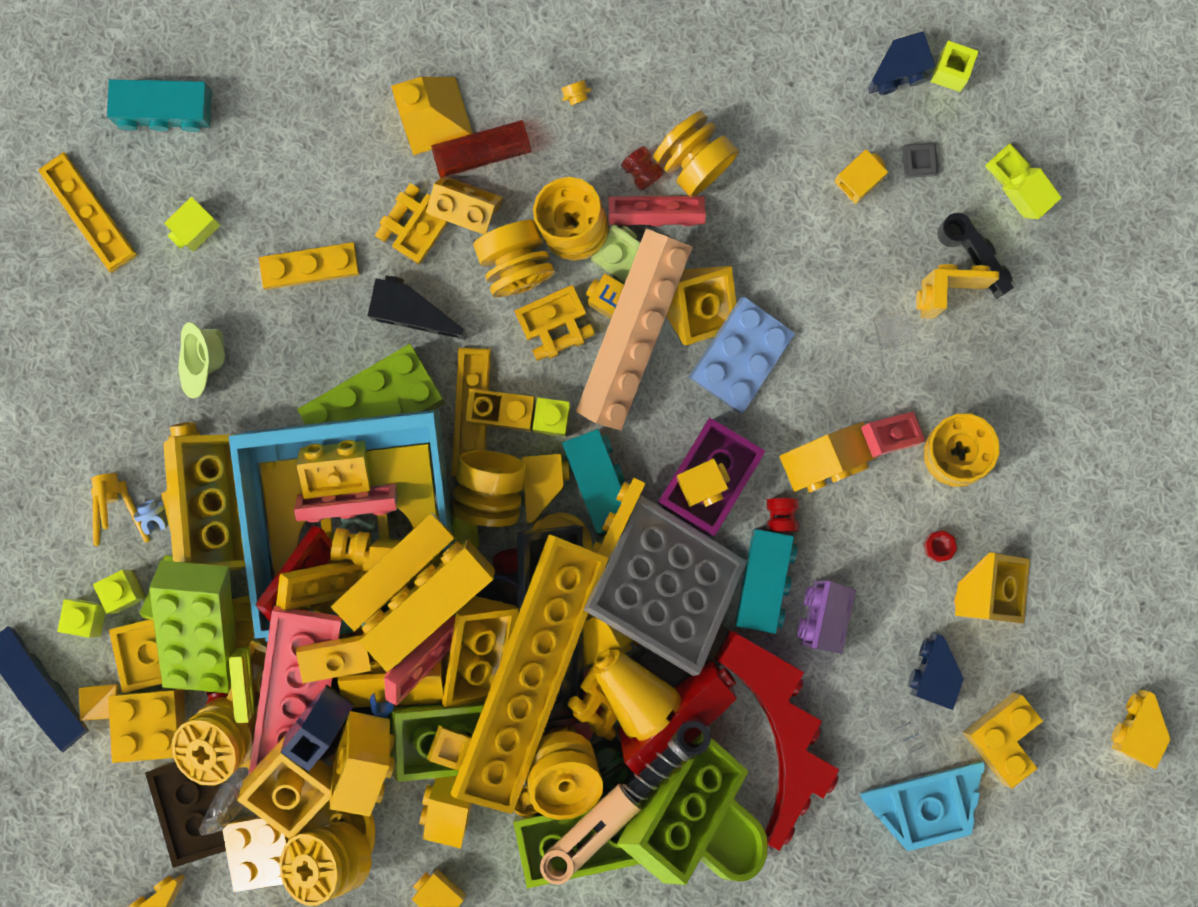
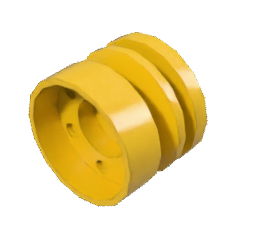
M702 110L676 125L667 134L653 155V158L659 164L668 161L664 167L668 174L678 170L680 167L683 168L676 183L691 198L700 194L732 164L740 152L725 135L716 138L712 142L709 140L717 127L713 122L704 126L708 117Z
M564 177L555 179L545 185L536 196L533 206L534 221L552 253L561 259L571 261L583 260L597 253L605 244L609 232L608 218L601 200L592 185L583 179Z
M521 220L496 228L484 234L472 244L481 266L489 267L496 265L485 275L487 283H493L489 289L494 298L527 292L550 279L555 274L553 265L546 263L549 260V255L546 251L532 252L543 243L534 220Z
M971 413L955 414L943 419L928 435L924 445V462L928 472L938 482L950 487H966L979 481L994 468L999 456V439L994 428L985 419ZM956 445L961 450H966L962 460H959L957 455L952 456L951 454Z
M474 450L460 454L455 478L460 485L454 489L453 496L455 499L452 502L451 512L455 517L475 525L504 527L517 523L520 513L518 507L521 506L522 500L518 492L523 490L527 465L523 460L515 456L495 451Z
M224 697L210 701L196 715H193L188 721L184 722L174 733L171 746L173 758L179 770L190 780L201 785L215 786L225 782L239 767L251 758L257 719L256 714H253L248 723H236L232 701Z
M332 822L291 838L282 849L279 861L280 877L285 889L296 901L307 906H318L362 886L369 876L372 865L371 850L365 836L355 826L347 822Z

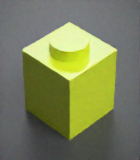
M948 40L939 55L930 82L961 92L969 80L979 51Z
M1022 167L1016 170L1009 177L1010 182L1002 188L1019 213L1024 218L1029 219L1041 218L1062 199L1041 168Z
M192 196L164 223L171 230L167 236L180 249L186 245L193 252L221 226Z
M537 397L533 432L566 437L570 402Z
M122 569L92 584L106 614L119 613L146 599L133 570Z
M64 599L57 632L88 638L101 637L106 613L102 604L78 599Z

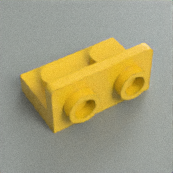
M444 175L433 185L426 212L429 215L472 231L486 234L492 216L499 210L503 197Z
M344 440L338 444L329 445L315 443L300 448L296 465L304 499L369 492L371 483L365 457V441Z

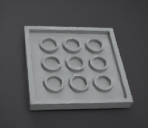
M640 495L615 548L609 556L605 570L583 610L689 674L696 676L702 671L747 561Z

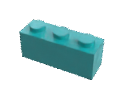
M109 79L107 118L117 125V128L127 131L137 130V126H149V129L161 132L168 131L169 127H181V130L186 132H200L201 127L210 128L212 90L205 82Z
M595 429L562 442L596 533L599 535L606 532L602 530V527L610 511L616 514L622 503L616 500L621 490L620 484L624 483L625 479L619 464L613 466L608 455L614 452L608 435L604 434L601 436L599 429Z
M758 529L752 530L735 626L776 634L777 627H783L786 609L781 608L783 595H789L792 577L787 576L789 563H795L798 545L793 544L794 536Z

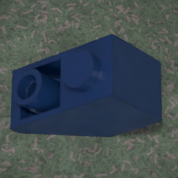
M924 31L892 41L868 87L869 94L879 92L881 96L895 92L899 85L909 83L910 86H917L928 81V76L935 69V63Z
M931 633L930 639L924 638L919 650V656L923 657L919 669L914 668L908 682V687L912 688L910 695L953 710L964 678L944 636Z
M326 684L286 733L281 753L307 771H310L331 745L352 710L354 703Z

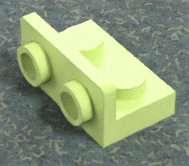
M613 224L609 229L605 244L591 257V261L625 285L640 246V242L636 240L638 236L624 225L619 228Z

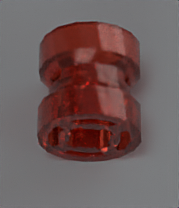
M642 146L632 152L621 163L623 170L635 178L634 184L639 191L648 188L665 173V170L659 163H653L651 152L646 146Z

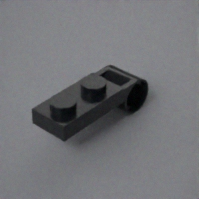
M950 214L938 227L937 236L939 241L947 247H957L962 244L975 266H990L991 271L999 272V280L989 286L995 299L1011 291L1014 288L1011 284L1013 278L1009 270L1004 265L1000 266L995 258L996 251L991 241L987 238L984 239L981 233H978L969 217L965 214ZM948 224L957 225L961 229V237L950 235L947 229Z

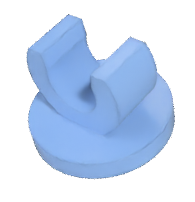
M155 499L137 506L138 512L133 515L136 522L142 521L141 528L146 535L151 534L154 530L151 520L156 521L161 530H164L169 525L166 514L162 512L165 509L163 502L156 503Z

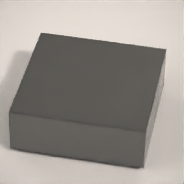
M936 143L903 145L905 178L938 175Z

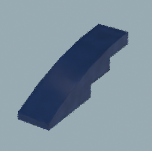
M10 626L0 632L1 676L39 727L61 752H65L89 731L83 721H80V715L61 685L51 679L39 658L29 652L16 630Z

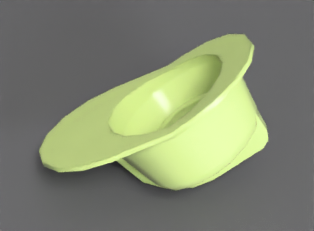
M188 322L181 331L178 369L183 392L188 397L195 399L204 392L208 374L223 366L225 361L223 332L219 329H200L195 323Z

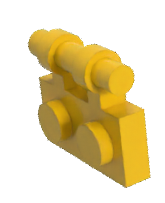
M409 183L405 191L400 192L395 198L397 203L389 215H384L379 222L381 226L374 236L385 243L391 233L395 234L398 237L392 245L393 249L420 266L449 222L427 214L426 210L431 195L427 193L422 202L418 203L414 199L420 192V189ZM408 209L413 212V215L405 227L398 223Z
M573 284L514 310L527 341L540 337L543 345L532 349L536 361L549 357V359L558 356L557 352L572 345L578 347L585 344L584 340L595 336L591 324L578 328L575 320L586 316V313ZM566 325L569 333L552 340L549 332Z
M592 666L580 686L587 693L584 700H581L577 696H573L568 701V707L573 710V715L579 721L587 722L590 725V730L598 737L612 740L616 736V730L612 726L618 719L593 673ZM599 705L604 708L601 715L595 713Z

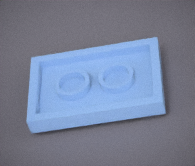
M740 297L688 378L737 412L743 414L795 333L746 297Z

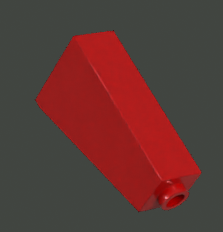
M712 660L702 668L699 675H691L674 687L681 697L680 708L677 713L672 709L666 717L670 723L655 736L642 741L633 737L632 740L625 734L621 726L618 727L624 762L634 774L638 775L646 768L645 763L650 764L657 757V752L661 754L668 747V742L672 740L671 736L679 729L684 720L690 717L703 718L710 725L737 700L733 688L736 682L731 673L725 667L720 670ZM695 727L689 728L685 731V738L691 743L702 731Z

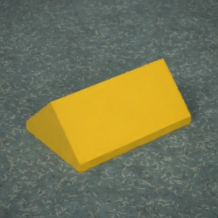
M474 596L457 611L442 702L445 708L486 701L517 620L519 608L515 605Z

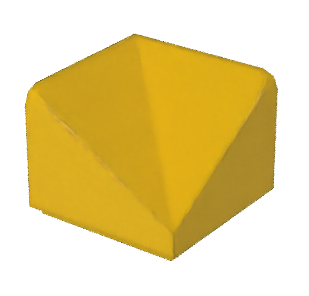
M118 684L79 688L80 721L109 719L108 696L119 694Z

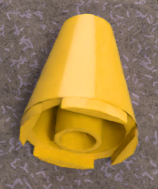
M606 649L596 656L593 673L625 734L632 740L633 737H636L639 741L655 736L670 723L666 717L672 709L677 713L680 708L681 697L677 690L618 649Z

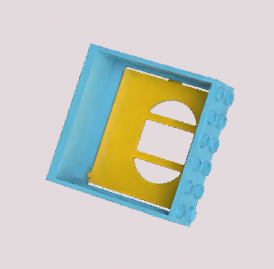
M439 409L245 431L229 436L255 638L265 637L266 642H268L270 621L255 604L273 581L258 463H260L275 576L299 545L300 534L306 523V520L296 521L294 513L297 494H303L296 465L297 459L277 460L297 458L299 449L310 444H338L344 440L365 441L367 450L430 442L438 508H436L428 444L366 451L365 457L371 486L397 485V508L407 516L413 529L433 512L454 535ZM387 514L377 515L379 538L390 539ZM324 518L321 520V527L332 541V519ZM453 539L443 549V552H445L453 543H455V539ZM439 552L411 579L410 583L406 585L409 590L416 585L414 581L417 579V575L432 563L437 567L442 562L440 559L442 552ZM330 559L327 564L336 563L337 561ZM388 601V602H387L382 608H380V609H381L383 612H386V611L389 609L388 604H389L391 601ZM308 606L295 608L298 610H307L314 612L313 610H310ZM335 611L330 613V615L339 616ZM342 620L340 634L353 632Z

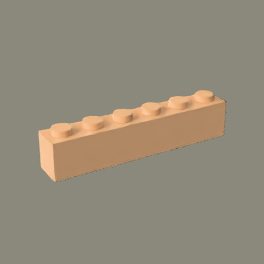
M645 230L576 409L578 414L597 424L622 430L691 253L692 246L654 231Z

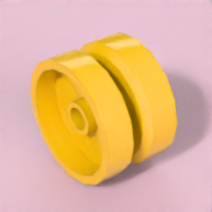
M568 731L552 732L541 737L527 774L526 782L530 802L534 809L543 816L557 820L572 819L587 813L598 803L603 793V780L597 766L598 762L595 751L589 740L580 734Z

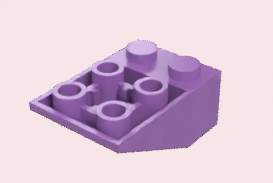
M813 581V586H807L803 605L808 606L806 619L800 618L796 637L801 638L800 645L843 654L856 589L830 581Z

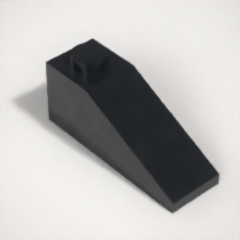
M388 275L385 276V280L375 279L367 315L372 321L465 340V330L414 289L404 284V279Z

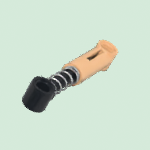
M690 717L684 720L679 729L671 736L672 740L668 742V747L661 754L657 752V757L650 764L645 763L646 768L638 775L634 774L635 778L628 785L618 784L556 844L550 847L540 864L541 874L544 879L556 885L568 881L584 863L642 810L640 801L647 800L649 792L653 789H659V783L664 778L669 779L670 773L675 768H681V762L688 761L690 758L693 759L696 755L706 751L712 737L711 727L708 722L699 717ZM692 727L700 729L704 736L703 741L699 744L688 742L685 738V731ZM594 829L596 833L575 852L573 847ZM559 856L565 859L567 869L565 871H558L553 868L551 858Z

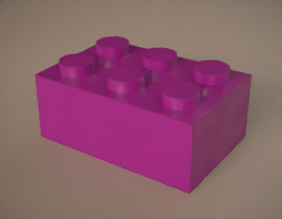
M709 417L657 504L714 537L766 451ZM711 459H715L717 465L723 463L730 478V481L726 483L728 489L721 493L724 499L705 507L703 502L689 507L676 476Z

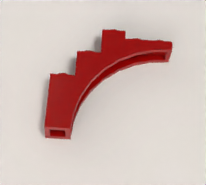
M730 630L714 659L735 673L749 688L766 714L772 730L778 758V789L772 815L765 828L767 844L780 851L783 844L787 845L791 841L795 833V827L793 826L800 815L803 816L809 809L811 794L814 793L824 799L827 793H831L834 790L839 776H837L839 769L806 750L809 744L813 745L817 741L821 733L819 726L822 721L788 702L791 696L795 697L801 690L804 682L801 678L804 672Z

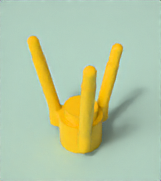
M106 473L92 477L93 545L97 547L100 544V516L102 528L108 529L107 503L118 501L119 494H121L144 542L148 543L150 537L143 532L141 528L142 521L136 522L133 517L137 509L128 493L126 481L119 482L117 473Z

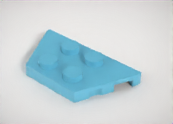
M978 761L859 792V795L905 850L911 851L972 835L975 820L973 815L978 805L980 795L978 789L985 766L984 762Z

